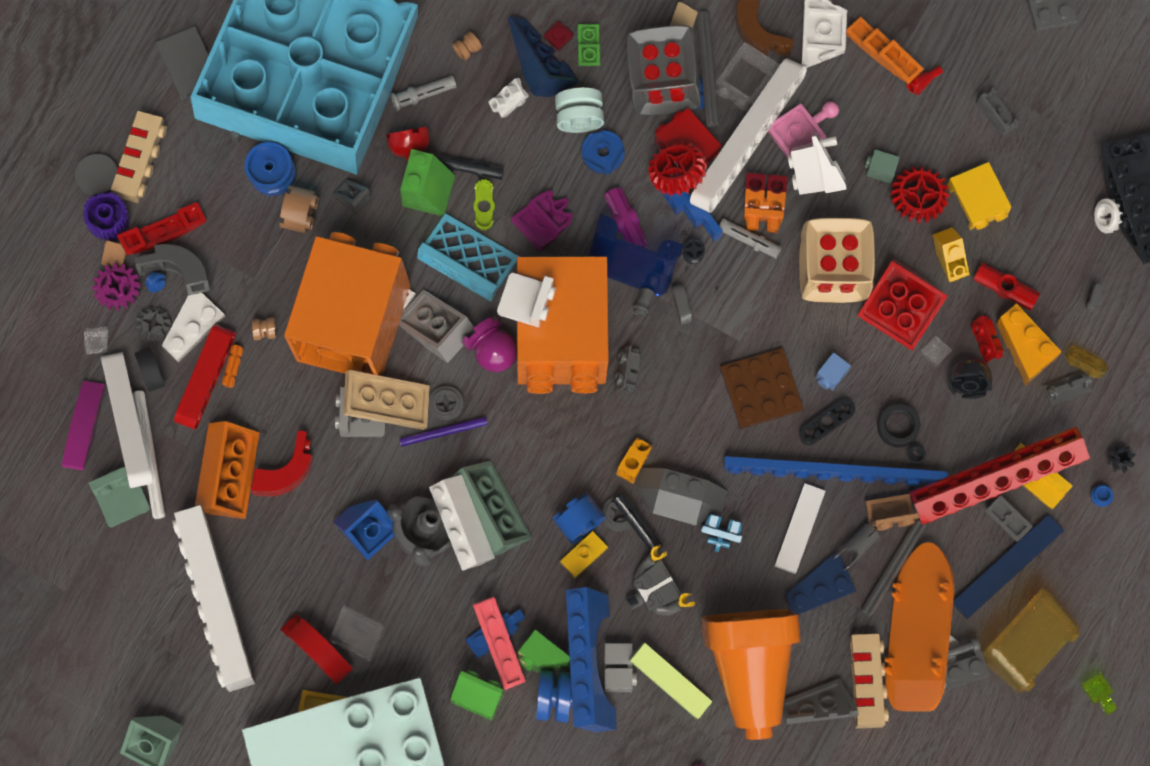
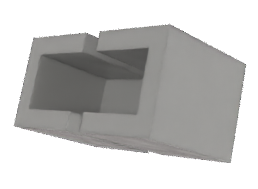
M605 644L604 667L627 668H605L604 692H632V686H637V672H632V663L629 661L636 652V650H632V644Z

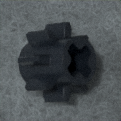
M1117 445L1115 447L1116 452L1111 450L1108 453L1112 458L1107 464H1112L1114 472L1122 469V472L1126 473L1128 471L1127 466L1132 468L1135 465L1131 460L1136 454H1131L1129 446L1121 449V446ZM1120 455L1124 457V458H1123V461H1124L1123 463L1119 461V460H1120V457H1119Z

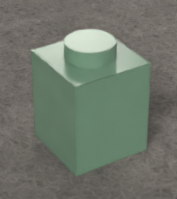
M874 150L873 156L868 155L864 167L868 169L866 176L891 183L900 157Z

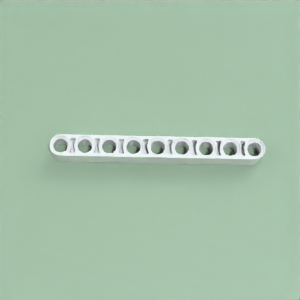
M788 58L784 59L707 170L706 177L702 178V184H698L692 192L690 204L710 213L716 208L803 81L807 71L806 66Z

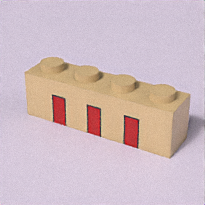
M137 111L111 187V192L114 195L117 194L121 199L139 204L140 198L145 196L147 177L150 178L152 176L154 168L152 163L154 158H157L159 155V142L161 138L165 137L167 126H165L162 117Z
M879 634L852 635L849 640L853 701L859 716L855 717V728H881L885 725V721L889 720L888 708H884V699H887V687L882 683V676H885V663L881 662V654L884 653V642L879 639Z

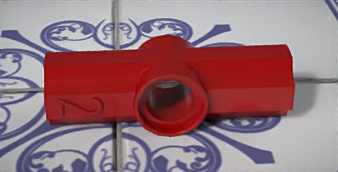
M984 263L981 264L973 281L994 291L998 297L1009 299L1030 311L1041 294L1018 282L1013 275L1003 274ZM1002 284H1009L1011 286V290H1005L1002 287Z

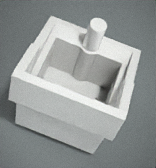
M816 131L812 133L813 143L792 147L791 153L788 154L790 169L794 168L795 170L792 181L794 190L798 189L799 195L821 191L830 193L847 188L846 178L837 161H832L825 148L837 145L836 137L821 139Z

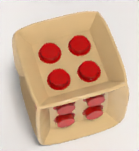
M818 218L806 221L801 231L799 255L802 299L813 302L837 303L858 302L868 299L873 289L875 270L872 222L857 218Z

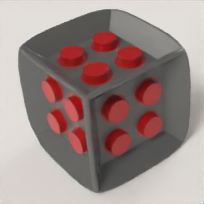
M673 25L640 29L628 33V69L632 87V101L636 113L641 115H661L677 113L679 111L684 112L688 108L690 110L699 108L701 105L700 82L693 29L690 26Z

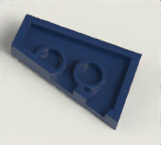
M838 550L785 595L790 610L800 615L856 592L848 571H844L845 565L841 556L839 555L836 559H833Z

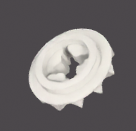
M1102 199L1095 207L1094 220L1098 229L1103 233H1113V231L1119 229L1118 224L1122 223L1120 219L1122 212L1119 211L1120 205L1115 203V199ZM1111 213L1110 218H1105L1107 214Z

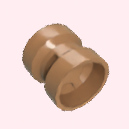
M470 31L464 35L462 41L457 40L452 44L455 52L463 61L469 59L471 53L482 49L481 43Z
M267 317L266 320L252 319L254 341L261 340L264 337L276 339L274 317Z

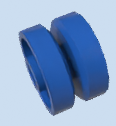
M273 142L260 143L247 154L244 163L245 173L254 188L261 194L278 196L287 192L289 185L293 186L297 176L296 165L287 149Z
M541 670L536 720L548 721L550 719L551 707H555L556 722L568 723L569 709H572L571 673L561 672L558 677V686L553 685V671Z

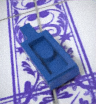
M521 610L516 611L511 616L508 612L501 615L509 638L519 630L517 624L525 619ZM481 629L465 640L477 659L490 652Z

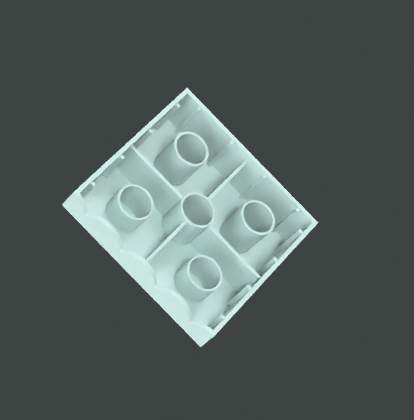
M421 678L334 701L242 730L251 766H444Z

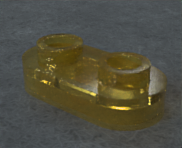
M1071 346L1065 354V358L1071 366L1081 369L1092 378H1103L1108 371V365L1104 360L1079 346Z

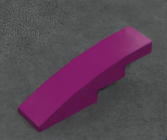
M89 381L82 382L66 441L62 467L84 471L95 437V427L100 414V404L105 392V384Z

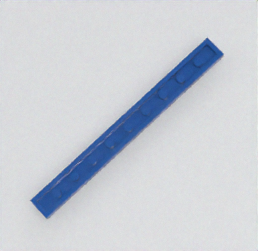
M725 456L723 470H728L730 474H741L744 471L750 472L751 475L755 476L773 473L774 477H785L788 474L795 475V478L799 479L817 476L819 480H830V477L839 478L843 482L861 479L863 483L884 481L883 483L887 485H895L897 482H904L907 486L929 485L948 477V472L728 456Z

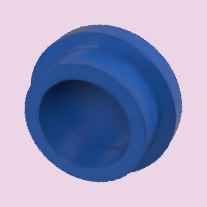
M152 272L145 281L147 289L151 293L161 291L166 284V276L162 273Z
M1097 485L1091 492L1093 503L1099 507L1108 506L1114 497L1113 491L1106 485Z

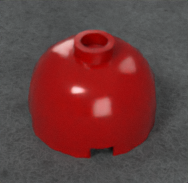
M428 126L385 134L389 150L397 157H405L406 161L409 160L412 149L425 152L430 143Z

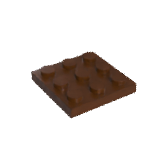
M783 348L720 366L740 430L804 410Z

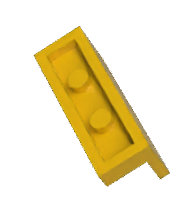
M1020 443L1015 450L1023 448L1025 445ZM1052 473L1037 481L1022 485L1050 509H1053L1072 488V485L1058 473Z

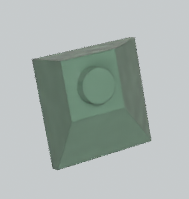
M165 716L133 717L120 754L143 766H165L178 743L183 726Z

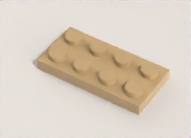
M348 370L345 374L343 415L424 430L427 428L430 386Z

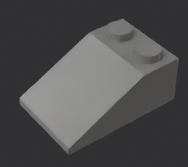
M424 289L404 310L399 322V326L447 363L463 347L462 340L464 337L468 336L470 338L475 333L474 326L467 316Z

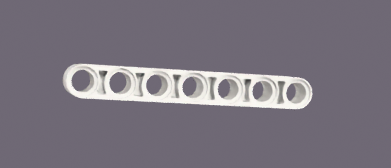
M123 352L101 356L130 488L153 484Z

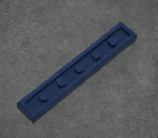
M1047 515L953 601V606L968 619L1063 533L1064 530L1050 515Z

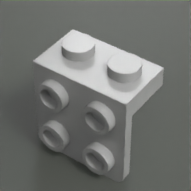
M340 387V394H336V407H340L339 416H335V429H339L340 436L383 437L385 435L384 422L373 420L362 422L360 418L352 423L351 416L343 415L345 387Z

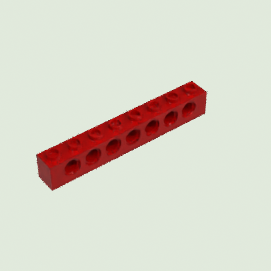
M1076 426L911 491L909 494L923 525L948 514H954L966 507L974 506L986 499L997 497L999 494L1009 490L1017 489L1024 484L1037 481L1052 473H1058L1062 469L1078 465L1090 459L1084 439Z

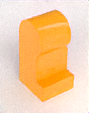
M637 437L620 463L616 475L634 484L653 446Z

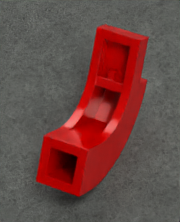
M298 431L293 457L285 467L272 471L255 468L251 487L253 495L279 496L290 492L304 481L313 463L312 455L306 454V452H310L311 439H308L307 432Z
M297 614L280 629L336 685L353 669L320 633Z

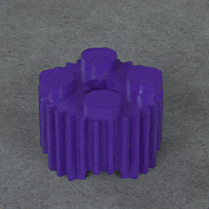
M103 192L102 195L98 193V196L94 195L89 197V201L86 200L87 204H84L83 217L92 235L96 238L99 237L100 240L103 238L104 241H115L118 234L127 231L126 227H129L130 216L121 197H118L117 194L114 195L113 192H107V194Z

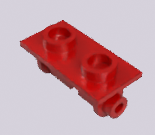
M981 315L970 323L984 362L988 363L994 358L996 360L1003 358L1004 349L999 338L992 339L991 337L997 334L993 320L989 319V316L984 317Z

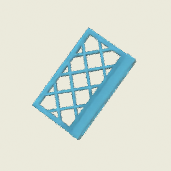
M446 213L425 243L421 244L417 259L490 302L496 296V292L517 263V257H519ZM446 222L450 223L455 227L456 232L444 234V224ZM468 234L472 236L474 243L462 244L461 235ZM457 236L459 245L447 247L445 238ZM442 239L444 248L435 249L430 244L434 240ZM487 245L491 247L492 254L481 255L479 246ZM475 247L478 256L466 258L464 249ZM461 250L463 259L454 260L450 258L449 252ZM506 256L512 261L509 265L500 266L497 257ZM494 258L496 267L485 269L483 260ZM479 261L481 270L472 271L469 269L468 263ZM498 272L499 280L496 284L487 279V273Z

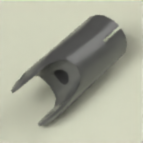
M865 524L835 554L833 559H836L844 550L849 551L852 555V560L844 568V571L849 569L880 538L879 533L871 525Z

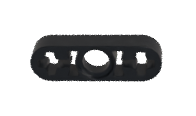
M842 399L805 424L799 433L800 441L808 446L814 445L853 417L855 413L854 403L851 400ZM841 406H848L850 408L848 411L849 414L847 415V413L844 412L841 415H839L837 419L836 414L841 411ZM830 417L833 420V426L825 428L821 424V419ZM816 423L819 430L814 433V439L810 437L806 439V430L812 432L816 428V425H814Z

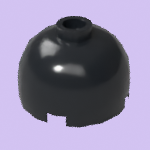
M962 359L956 362L949 372L948 388L954 395H956V392L963 394L962 398L965 399L982 398L986 396L988 390L990 392L992 390V372L988 365L979 359Z

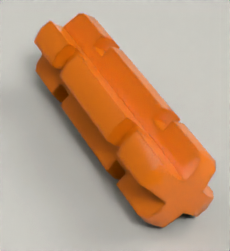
M231 346V356L228 357L224 372L226 375L222 379V385L225 387H234V377L237 376L241 361L240 357H242L243 353L242 346Z

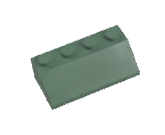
M491 461L463 467L450 477L462 475L494 556L503 554L532 538Z

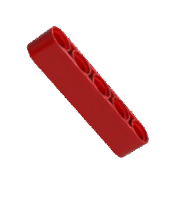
M216 324L212 326L176 411L175 423L194 430L197 429L234 342L236 331Z

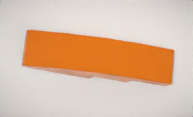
M862 17L858 18L846 30V35L862 50L907 84L924 70L895 40L890 41L878 28L874 30Z

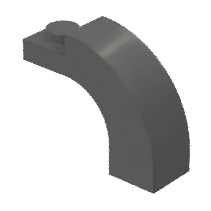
M169 244L155 245L156 253L143 254L140 257L134 258L139 276L151 274L152 272L173 271L185 280L189 296L210 291L202 262L195 254L183 247Z

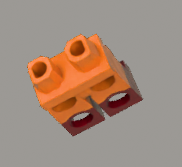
M746 173L743 220H746V230L758 231L759 221L767 222L766 232L778 233L784 218L788 176L768 175L766 197H764L766 174Z

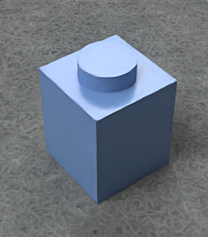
M833 352L817 373L816 379L818 384L824 389L834 391L849 372L851 365Z

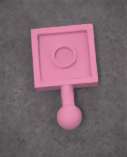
M826 102L822 107V111L811 117L803 105L799 104L775 120L768 133L788 158L792 147L813 143V132L817 131L819 137L825 139L827 136L817 124L825 118L836 117L839 113V107L835 102Z

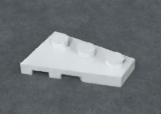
M203 293L188 295L162 347L179 362L210 332L214 324L218 325L225 318V314Z

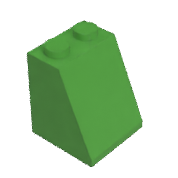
M412 149L400 189L402 207L444 216L455 175L433 154Z

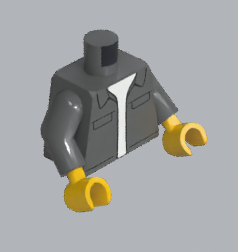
M661 545L652 548L651 554L640 563L633 577L632 587L636 593L626 598V602L632 611L643 605L648 613L653 612L655 615L671 616L685 607L694 606L695 602L687 603V597L692 595V593L681 594L662 560H660L666 557L667 551L659 555L657 550Z

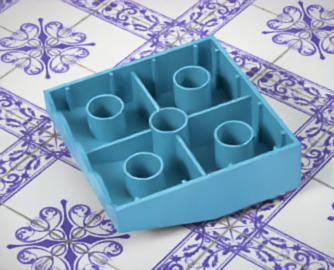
M233 0L191 94L195 119L240 133V135L264 143L273 142L280 144L287 151L357 175L396 80L418 18V5L408 2L398 4L394 0Z

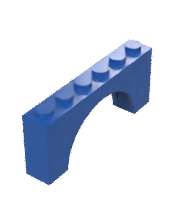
M587 587L566 590L574 727L593 732L617 730L616 710L609 703L602 689L596 658V641L600 623L604 618L610 617L608 595Z

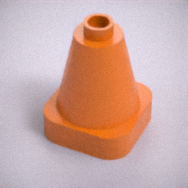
M771 609L701 617L703 645L713 652L735 727L745 728V738L748 740L772 738V726L780 725L782 721L792 644L801 642L799 614L790 609Z

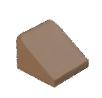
M106 241L101 265L113 268V264L116 263L118 268H120L122 264H125L128 255L125 254L121 244Z

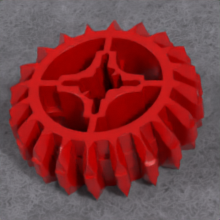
M675 141L673 146L666 144V148L664 150L659 148V154H653V160L649 161L648 173L651 183L664 195L668 193L672 197L675 193L681 196L682 192L689 194V189H696V184H702V178L706 177L705 170H707V164L704 154L692 143L687 145L683 141L678 145Z
M914 166L910 168V172L905 169L902 172V176L898 175L896 177L897 182L892 184L894 190H891L890 195L894 198L891 203L898 204L895 207V212L902 210L901 218L908 215L909 222L913 218H916L917 224L921 222L922 218L926 223L930 221V217L935 220L938 217L937 214H943V208L948 205L946 201L949 199V193H946L948 185H942L945 179H938V172H935L934 175L931 174V167L927 171H923V166H920L918 171H916ZM917 181L915 187L903 189L908 183ZM925 183L929 184L933 189L928 188ZM919 187H920V193H922V195H923L921 201H920V197H918V194H917V192H918V190H919ZM936 200L933 206L923 209L925 202ZM907 201H911L915 207L911 206Z

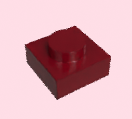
M559 21L544 34V39L558 52L574 38V34Z

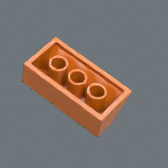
M227 421L208 424L195 507L201 505L204 513L210 515L246 519L259 432Z

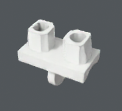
M515 78L489 101V105L493 112H499L501 118L507 117L518 106H522L529 95L522 88L520 78Z

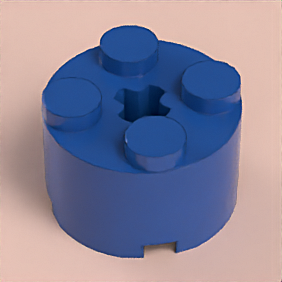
M586 492L580 498L570 501L566 505L567 510L564 512L560 511L552 518L571 544H574L581 540L583 535L598 527L606 519V515Z

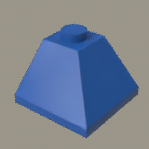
M377 500L350 506L333 521L344 537L366 560H369L394 537L392 520L387 516V512Z

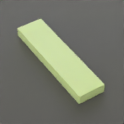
M642 643L629 659L632 664L696 719H699L712 703L706 695L646 643Z

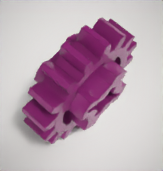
M114 263L113 268L110 269L105 265V272L98 271L100 277L93 278L94 283L97 285L92 286L94 292H97L94 294L96 300L100 299L99 304L101 306L107 304L108 310L115 306L116 310L120 311V306L128 309L127 303H136L133 297L140 296L136 289H140L141 285L137 282L139 280L138 275H133L134 271L132 268L126 271L125 264L118 268L117 264ZM113 281L118 284L120 293L115 290Z

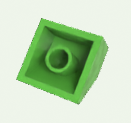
M536 630L518 651L519 664L529 672L531 669L537 673L541 672V670L553 671L570 667V656Z

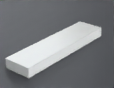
M806 483L804 484L774 567L796 574L825 490Z

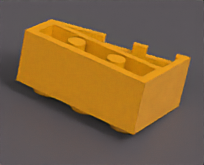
M1015 304L1002 315L996 324L1007 349L1012 354L1013 362L1016 368L1018 367L1025 386L1053 363L1062 352L1018 304Z

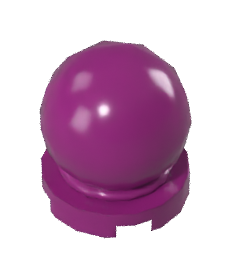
M496 316L493 320L489 317L473 328L475 333L470 338L465 336L462 340V345L467 351L475 349V359L479 366L488 372L499 373L508 370L515 363L518 353L514 338L508 332L499 330L502 323Z

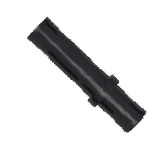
M440 154L439 161L448 169L478 175L479 178L484 176L502 180L504 166L491 165L483 160L478 162Z
M623 492L612 498V503L615 504L623 515L622 519L628 521L650 550V553L655 546H663L638 514L639 510L637 507L632 506Z

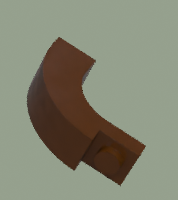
M738 0L735 22L738 34L745 45L755 53L767 58L770 50L778 55H790L794 39L771 34L765 31L759 24L757 12L760 0Z

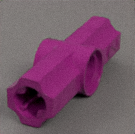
M621 187L609 190L604 194V198L612 213L613 223L618 233L622 234L630 253H637L648 246V243L639 227L640 223L633 207L630 208Z

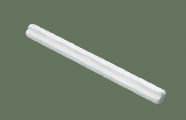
M140 390L133 392L132 395L153 484H148L152 515L154 519H161L165 517V510L145 393Z

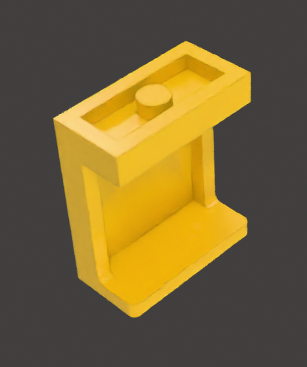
M989 162L950 178L947 184L950 193H955L969 221V230L974 228L980 230L988 226V222L993 220L999 222L1008 217L1007 214L1012 207Z

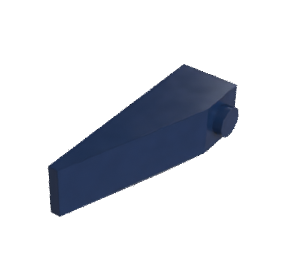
M515 16L508 18L524 79L534 96L551 97L579 82L569 65L565 61L560 62L553 55L556 51L542 43V36L526 18Z

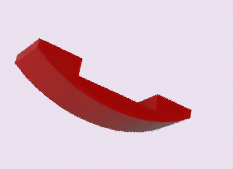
M198 202L177 210V214L141 229L135 227L118 234L117 238L125 254L131 255L153 249L155 245L171 242L203 225L207 220Z

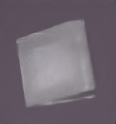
M107 327L85 329L86 354L108 353Z

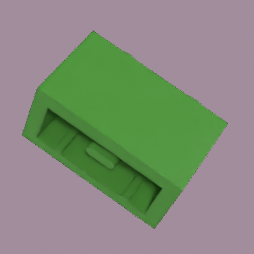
M468 670L465 673L461 671L450 699L451 703L493 721L503 699L501 685L492 680L485 682L479 679L480 675Z

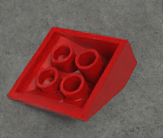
M894 258L857 316L913 351L948 295L916 271Z

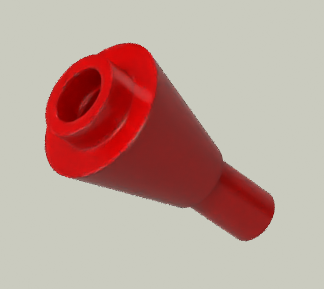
M937 66L930 71L920 73L909 84L906 83L907 89L911 93L920 95L933 78L943 73L942 68Z

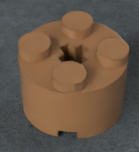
M289 185L288 189L291 192L290 194L286 193L283 200L280 218H284V224L280 223V228L305 234L308 230L313 231L315 218L312 216L314 209L317 210L319 207L320 197L316 195V191Z

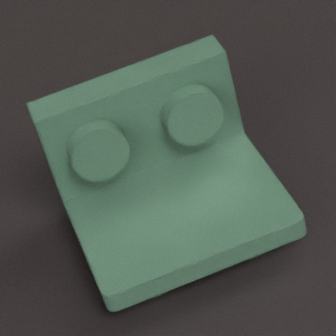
M126 467L89 482L90 488L96 496L110 528L150 511V506L141 486L130 488Z

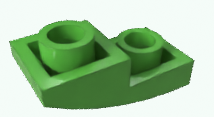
M578 24L579 66H600L599 24Z

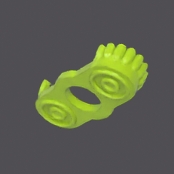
M482 179L474 187L475 201L473 208L475 211L474 223L478 229L485 231L490 229L494 223V186L487 179ZM481 201L489 202L490 209L487 212H481L478 209V204Z

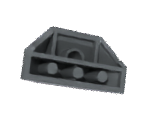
M642 468L636 489L653 515L693 526L705 522L710 513L721 514L728 494L727 490L708 480L665 468Z

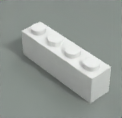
M462 475L444 479L429 487L462 571L480 566L494 559V554Z

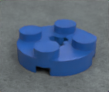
M604 130L595 134L592 133L583 142L582 161L587 168L595 173L609 175L618 169L624 160V146L620 137L613 132ZM604 148H606L608 155L603 157L599 156V152L597 150H603Z

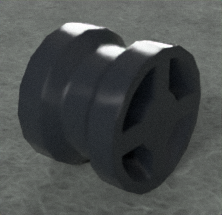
M689 239L683 247V259L689 264H698L704 257L705 246L698 239Z

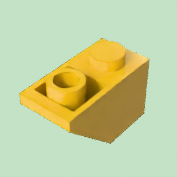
M953 228L933 234L935 251L948 281L952 282L968 276L969 270L962 237Z

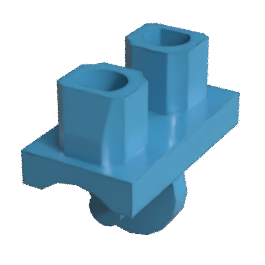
M710 513L706 523L702 524L701 532L717 536V539L708 537L707 543L715 545L714 552H719L720 547L729 549L730 542L723 541V538L741 543L742 523L740 521L730 519L727 530L719 528L722 517Z

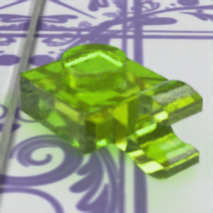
M1101 673L1081 685V688L1092 704L1100 702L1107 716L1117 709L1109 697L1114 691Z

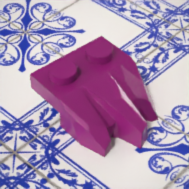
M552 190L536 196L529 202L528 206L511 218V222L539 252L563 233L571 224L573 217L572 213H565L563 211L569 204L567 197L554 201L552 199L554 195Z

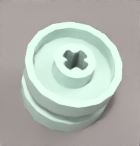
M584 87L564 90L555 96L556 110L559 112L557 114V128L559 130L569 133H582L596 130L604 125V115L600 109L602 107V93L599 90Z

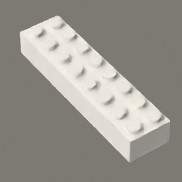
M201 505L174 513L176 520L172 521L178 538H182V541L178 542L184 559H188V563H185V568L191 581L194 580L195 583L191 585L192 592L197 602L200 601L201 605L197 606L203 623L207 624V627L203 628L209 644L213 645V648L210 649L211 657L215 665H219L220 670L216 671L219 683L222 688L226 687L229 692L254 685L255 681L206 515Z

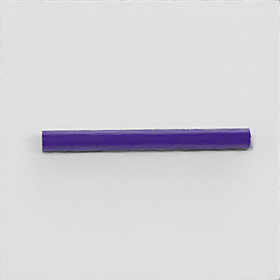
M481 417L399 438L401 447L487 425L486 417Z

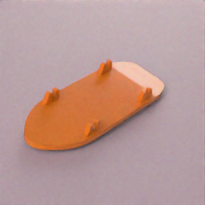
M927 542L918 546L911 553L899 573L897 582L893 583V588H895V592H892L894 598L888 658H885L887 666L884 667V671L886 672L885 683L888 699L892 707L898 711H933L942 699L945 689L954 600V576L944 552L934 543Z

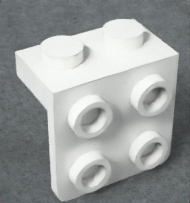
M511 273L497 309L498 315L539 328L541 321L546 320L549 308L546 307L549 299L553 300L556 287L553 286V278L545 276L543 282Z

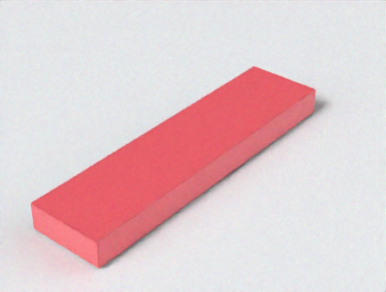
M493 596L472 604L504 690L526 682L495 597Z

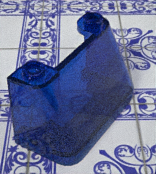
M600 214L588 257H607V278L640 290L641 288L650 289L657 296L666 294L678 268L683 244L673 240H665L659 245L657 252L616 238L618 231L617 222L611 217Z

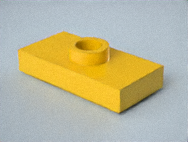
M592 531L560 563L576 579L608 549V546Z

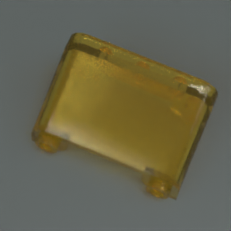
M1043 586L982 654L987 666L1018 694L1023 692V690L1028 693L1037 683L1034 679L1068 641L1073 643L1081 634L1078 632L1080 626Z

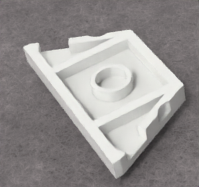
M804 0L802 65L808 68L845 53L847 10L833 5L829 0Z

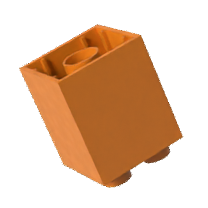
M332 232L329 239L316 236L284 337L297 362L346 374L348 370L383 376L411 287L402 258L398 257L399 251L392 246L382 243H374L372 250L356 247V240L353 237L338 232Z
M517 257V274L543 282L545 276L553 278V286L556 287L553 300L549 299L546 306L549 308L545 321H541L539 328L517 321L518 384H527V392L533 394L550 393L553 391V384H571V391L579 394L597 392L598 384H606L608 368L607 257Z

